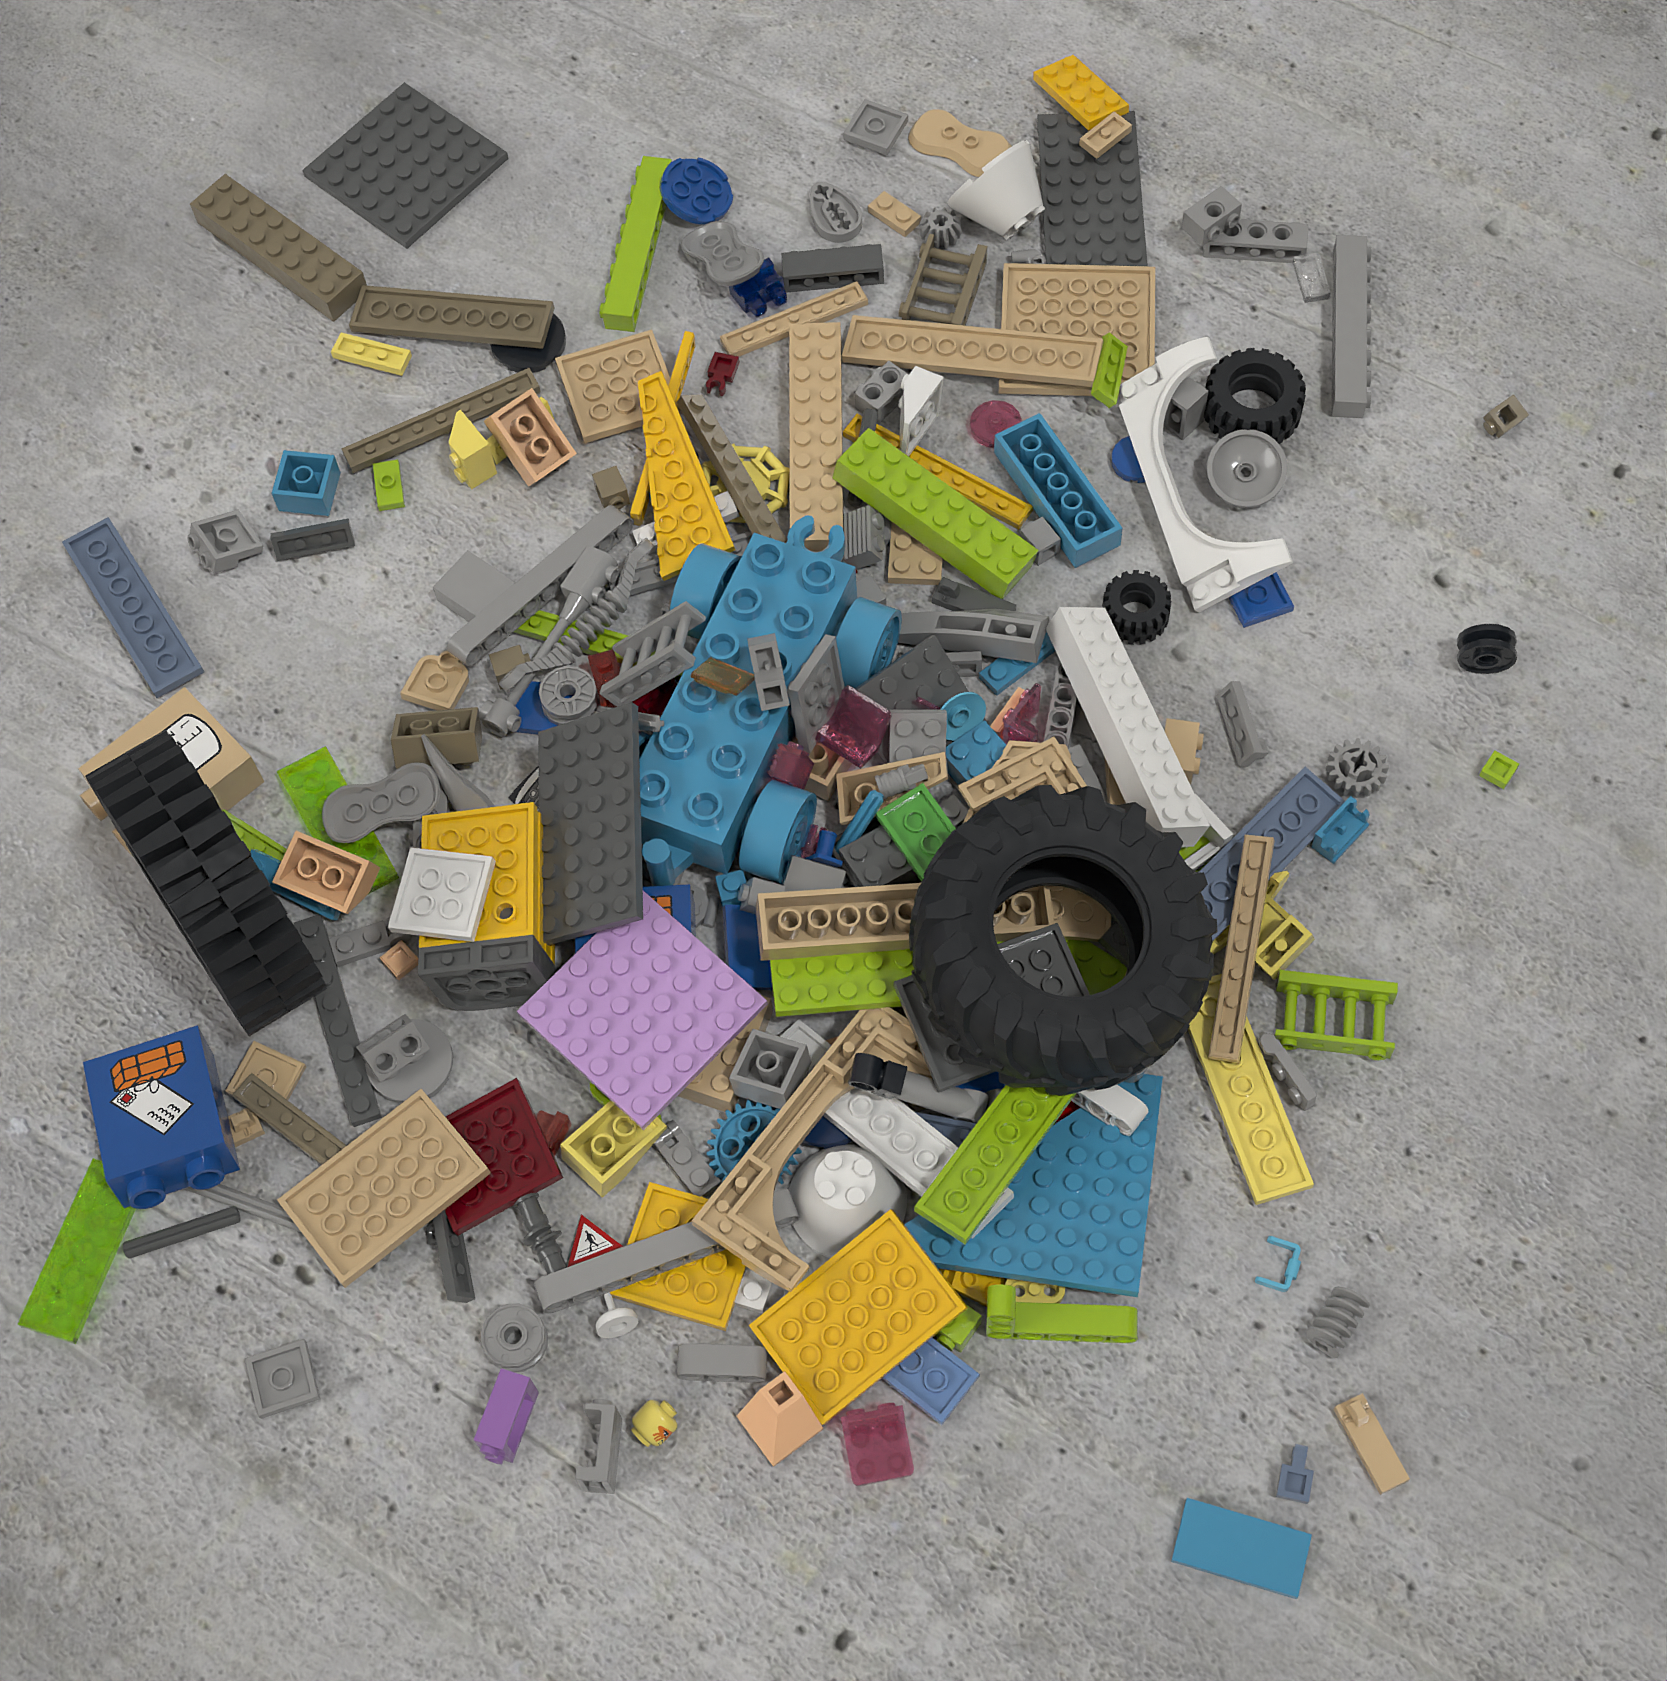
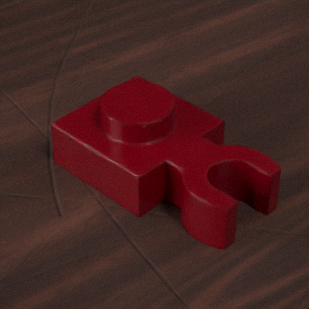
M714 352L707 371L709 378L706 382L707 393L710 394L712 388L718 386L720 396H724L726 393L725 382H733L740 363L739 356Z

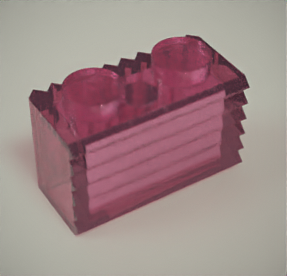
M789 741L787 745L778 744L779 749L775 750L777 754L773 755L775 759L772 760V765L769 766L771 770L767 771L768 775L772 779L804 790L814 763L809 758V753L803 751V746Z

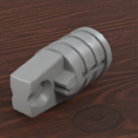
M906 764L874 777L880 793L884 796L883 800H885L887 797L914 789L916 787L915 783L927 779L928 774L924 764L910 768Z

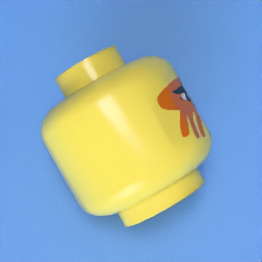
M649 1400L632 1417L634 1427L631 1431L645 1446L649 1447L651 1444L653 1446H660L677 1429L678 1425L674 1418L677 1412L666 1400H663L661 1403L656 1400Z

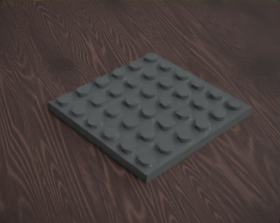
M404 82L302 171L304 177L408 249L509 158L505 150Z

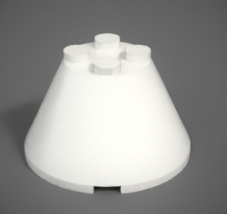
M1027 140L1013 145L982 168L984 173L979 178L968 179L947 201L948 206L1003 236L1006 240L1012 238L1021 227L1026 228L1036 220L1035 217L1040 215L1045 210L1042 202L1031 146Z
M858 1144L835 1146L814 1153L799 1167L789 1187L800 1217L796 1223L792 1224L808 1247L828 1258L834 1256L890 1209L894 1210L902 1222H904L906 1216L907 1193L904 1182Z

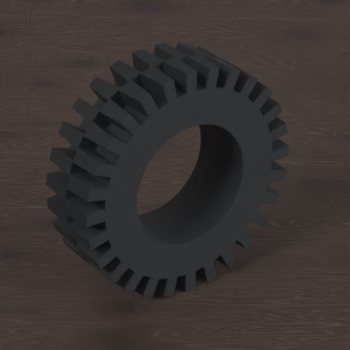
M167 730L160 732L85 775L129 851L248 1036L253 1035L327 989L326 983L322 978L323 976L314 963L311 953L302 942L303 939L298 930L286 915L288 913L281 901L270 888V883L264 873L254 862L251 852L244 841H241L232 822L219 807L207 784H204L192 762H189L179 744L177 745Z

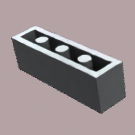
M881 244L781 253L785 293L841 288L856 281L860 286L884 284Z

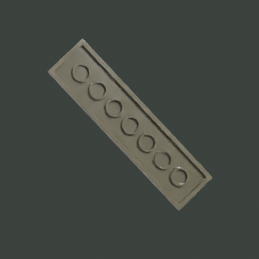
M362 285L349 327L352 332L543 348L555 307L553 301Z

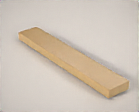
M856 281L721 335L720 342L727 354L742 356L789 337V324L824 323L868 305V299Z

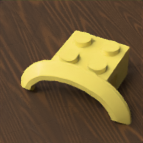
M1288 871L1274 873L1268 881L1255 961L1273 980L1278 977L1280 970H1285L1315 940L1311 932L1273 900L1289 877ZM1230 925L1212 942L1210 952L1213 954L1227 946Z

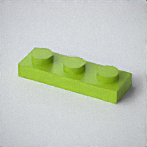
M1109 332L1102 337L1103 346L1091 395L1108 408H1111L1117 404L1128 346Z

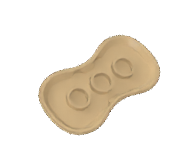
M939 109L925 112L911 127L908 135L909 143L916 151L926 155L951 159L967 173L976 177H980L984 173L982 168L1012 147L1002 135L996 132L967 127L949 112Z

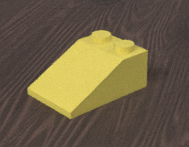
M610 1100L561 1143V1159L603 1198L627 1176L667 1129V1125L656 1117L642 1130Z

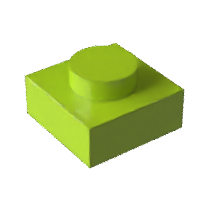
M1494 750L1479 776L1505 789L1518 769L1519 763Z

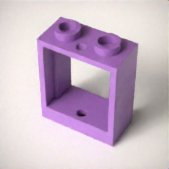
M500 1369L474 1437V1442L480 1448L479 1452L485 1454L486 1460L502 1465L503 1461L513 1463L539 1394L530 1377Z

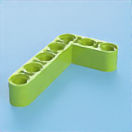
M1003 1284L991 1285L987 1290L986 1335L995 1339L1133 1343L1138 1340V1310L1131 1306L1016 1302L1015 1287Z

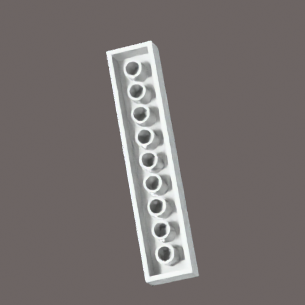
M1059 607L1047 625L1046 631L1125 802H1136L1146 809V822L1156 830L1176 832L1183 841L1182 847H1194L1210 825L1106 609L1097 607Z

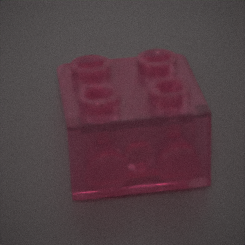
M847 685L842 689L832 718L817 732L815 740L861 769L878 752L892 714L880 704Z
M885 1403L877 1406V1410L865 1412L864 1409H854L846 1413L847 1416L841 1417L852 1482L855 1486L909 1477L914 1473L903 1405L896 1406L895 1403Z

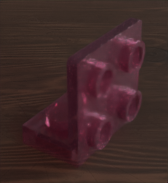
M1035 683L1031 689L1027 688L1020 696L1019 704L1015 709L1010 708L1005 714L1002 736L1003 742L1006 745L1009 740L1037 742L1038 730L1030 722L1039 712L1041 685Z

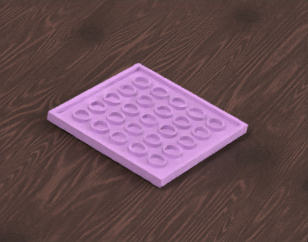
M643 891V920L597 932L517 1010V1013L644 1130L768 1003L764 997Z

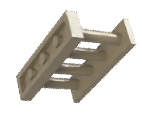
M929 234L927 242L921 245L919 258L921 259L906 302H901L898 316L902 317V320H910L911 317L942 324L966 326L987 264L988 246L978 244L975 254H960L934 248V235ZM934 258L967 265L969 271L961 275L929 268L931 259ZM925 278L958 284L963 289L961 293L957 292L955 295L923 288L922 285ZM918 297L953 304L956 309L954 313L951 312L949 315L917 308L915 305Z

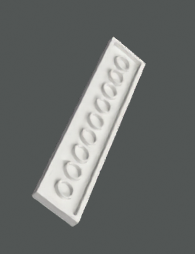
M799 1019L780 1036L807 1045L812 1062L805 1078L832 1046ZM854 1088L834 1102L823 1115L865 1151L877 1158L888 1170L921 1197L958 1149L955 1144L898 1098L887 1099L872 1094L871 1091ZM1007 1187L971 1237L972 1239L1014 1198L1012 1190Z

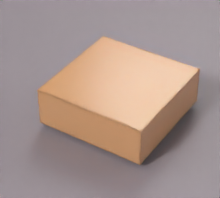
M402 940L380 957L381 962L398 981L418 966V957Z

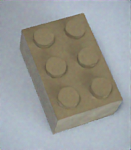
M478 707L396 714L391 735L396 769L410 763H425L432 766L421 738L423 734L429 738L451 764L469 765L479 762L482 729Z

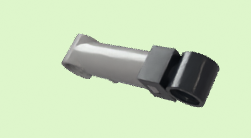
M856 1053L854 1056L848 1084L852 1087L871 1091L872 1094L887 1099L898 1098L954 1117V1120L977 1123L986 1112L989 1096L981 1091L953 1087L938 1093L932 1078L908 1071L907 1066L889 1060L884 1062L880 1057L866 1053Z

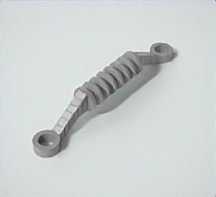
M645 538L628 553L618 584L611 591L609 590L605 593L606 600L599 599L597 601L600 609L592 606L590 608L592 615L588 613L583 615L585 623L582 621L575 623L579 631L570 628L568 633L571 638L566 635L561 637L563 645L555 643L552 646L553 649L545 657L515 666L498 684L507 692L525 674L568 664L572 665L575 662L572 654L580 657L582 655L580 647L583 649L590 647L587 639L595 642L597 637L594 632L602 635L604 633L602 625L610 627L612 623L609 618L617 620L619 618L617 611L624 613L627 610L637 562L654 545Z

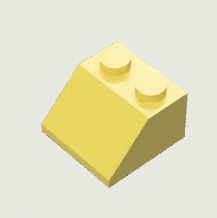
M459 410L456 412L449 439L451 450L449 457L456 467L454 473L461 483L466 482L472 490L496 475L497 470L489 443L466 415Z

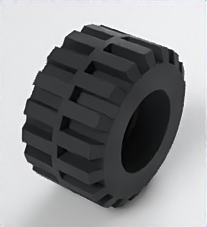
M1133 570L1132 574L1126 571L1122 573L1121 578L1115 576L1112 579V583H1108L1106 586L1102 608L1106 609L1121 642L1128 640V644L1134 645L1136 641H1139L1140 645L1146 644L1147 639L1150 642L1156 640V635L1161 636L1164 628H1167L1172 602L1171 593L1167 591L1168 586L1165 582L1160 583V577L1157 575L1151 577L1148 571H1145L1144 574L1139 573V570ZM1130 602H1139L1146 605L1149 610L1135 613L1123 606Z

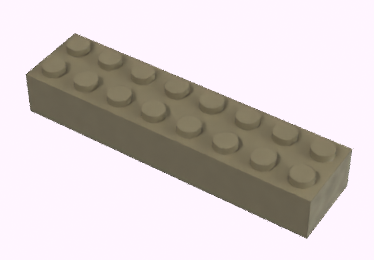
M227 174L220 177L190 203L198 224L333 322L357 302L362 285L367 286L361 270Z

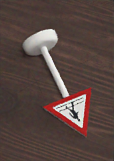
M581 1214L567 1267L622 1248L623 1246ZM610 1292L604 1294L609 1311L600 1316L596 1322L598 1336L601 1338H615L633 1330L638 1324L635 1311L624 1307L616 1308Z

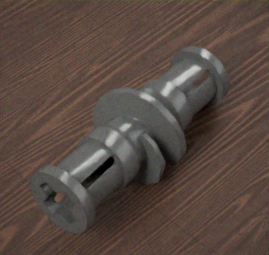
M538 1192L536 1194L530 1193L520 1197L515 1202L514 1207L519 1209L524 1220L525 1229L529 1232L523 1239L524 1245L531 1246L532 1251L537 1250L539 1261L542 1262L548 1275L567 1268L560 1245L556 1242V1239L562 1235L561 1230L551 1231L549 1220L539 1204Z

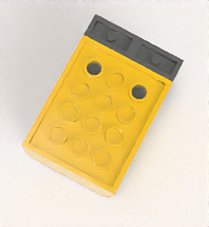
M534 802L422 816L421 849L492 856L496 861L474 942L419 935L418 976L446 1007L461 1011H479L523 1006L555 974V944L547 945L543 942V824L541 823V813L538 812Z

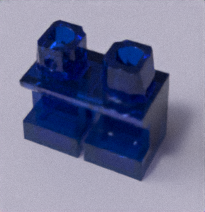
M769 257L764 259L762 267L756 275L742 283L729 286L730 295L745 313L752 312L756 317L765 314L767 311L766 303L773 301L776 306L787 303V293L784 289L783 277L777 274L774 264Z

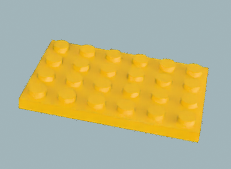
M890 1209L799 1283L791 1292H788L749 1324V1327L782 1372H786L804 1396L821 1425H825L962 1314L968 1307L894 1210Z

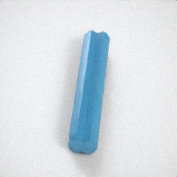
M876 790L869 792L835 845V850L838 854L839 849L862 836L883 803L884 796L882 793Z

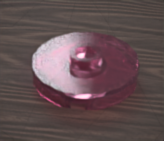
M992 400L984 402L976 407L971 415V433L978 443L994 448L995 434L1022 422L1019 411L1005 401Z

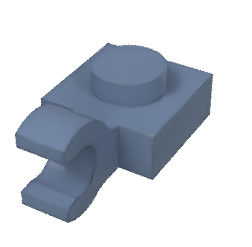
M1295 1444L1292 1451L1291 1465H1281L1276 1497L1304 1504L1309 1503L1314 1471L1305 1469L1308 1446Z

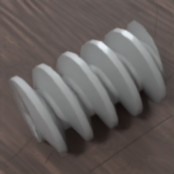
M1339 1286L1333 1288L1332 1296L1328 1297L1325 1302L1326 1306L1322 1307L1319 1311L1320 1317H1316L1313 1321L1314 1327H1309L1306 1332L1310 1341L1319 1350L1333 1358H1338L1340 1355L1334 1349V1346L1344 1348L1346 1345L1340 1336L1346 1338L1352 1336V1333L1346 1326L1353 1328L1358 1326L1357 1321L1352 1318L1353 1315L1359 1318L1364 1316V1312L1359 1308V1305L1365 1308L1370 1306L1366 1298L1359 1293Z

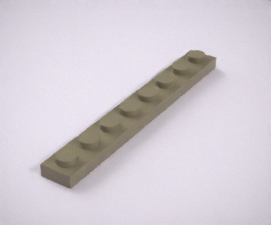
M527 368L341 449L352 472L355 473L374 463L381 462L452 431L455 415L459 410L473 422L500 410L531 388H533L536 394L540 393V386L530 368Z
M681 395L677 404L752 534L757 533L786 543V537L703 395Z

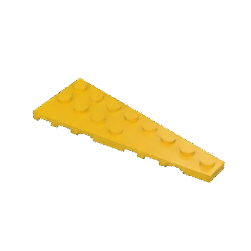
M659 371L639 380L638 390L643 416V433L646 442L645 451L648 460V477L655 520L654 529L658 546L657 555L660 564L659 572L663 581H666L680 574L686 559L698 544L703 543L730 553L736 549L662 371Z

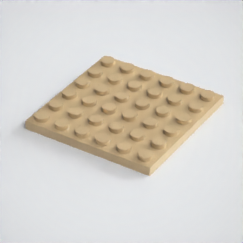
M1004 263L1001 329L1100 339L1110 332L1128 346L1121 379L1122 384L1155 364V267ZM999 378V394L1092 396V387Z

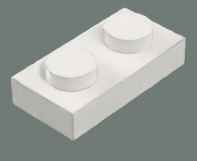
M746 1267L735 1299V1306L763 1314L773 1283Z

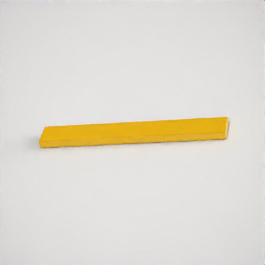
M689 331L684 332L668 385L677 407V401L682 394L696 347L695 335ZM647 458L630 511L634 525L637 526L643 524L650 500Z
M859 414L854 416L843 430V437L852 442L859 438L863 416ZM876 424L875 433L900 450V436ZM918 445L909 456L986 513L1018 530L1033 511L1032 505Z

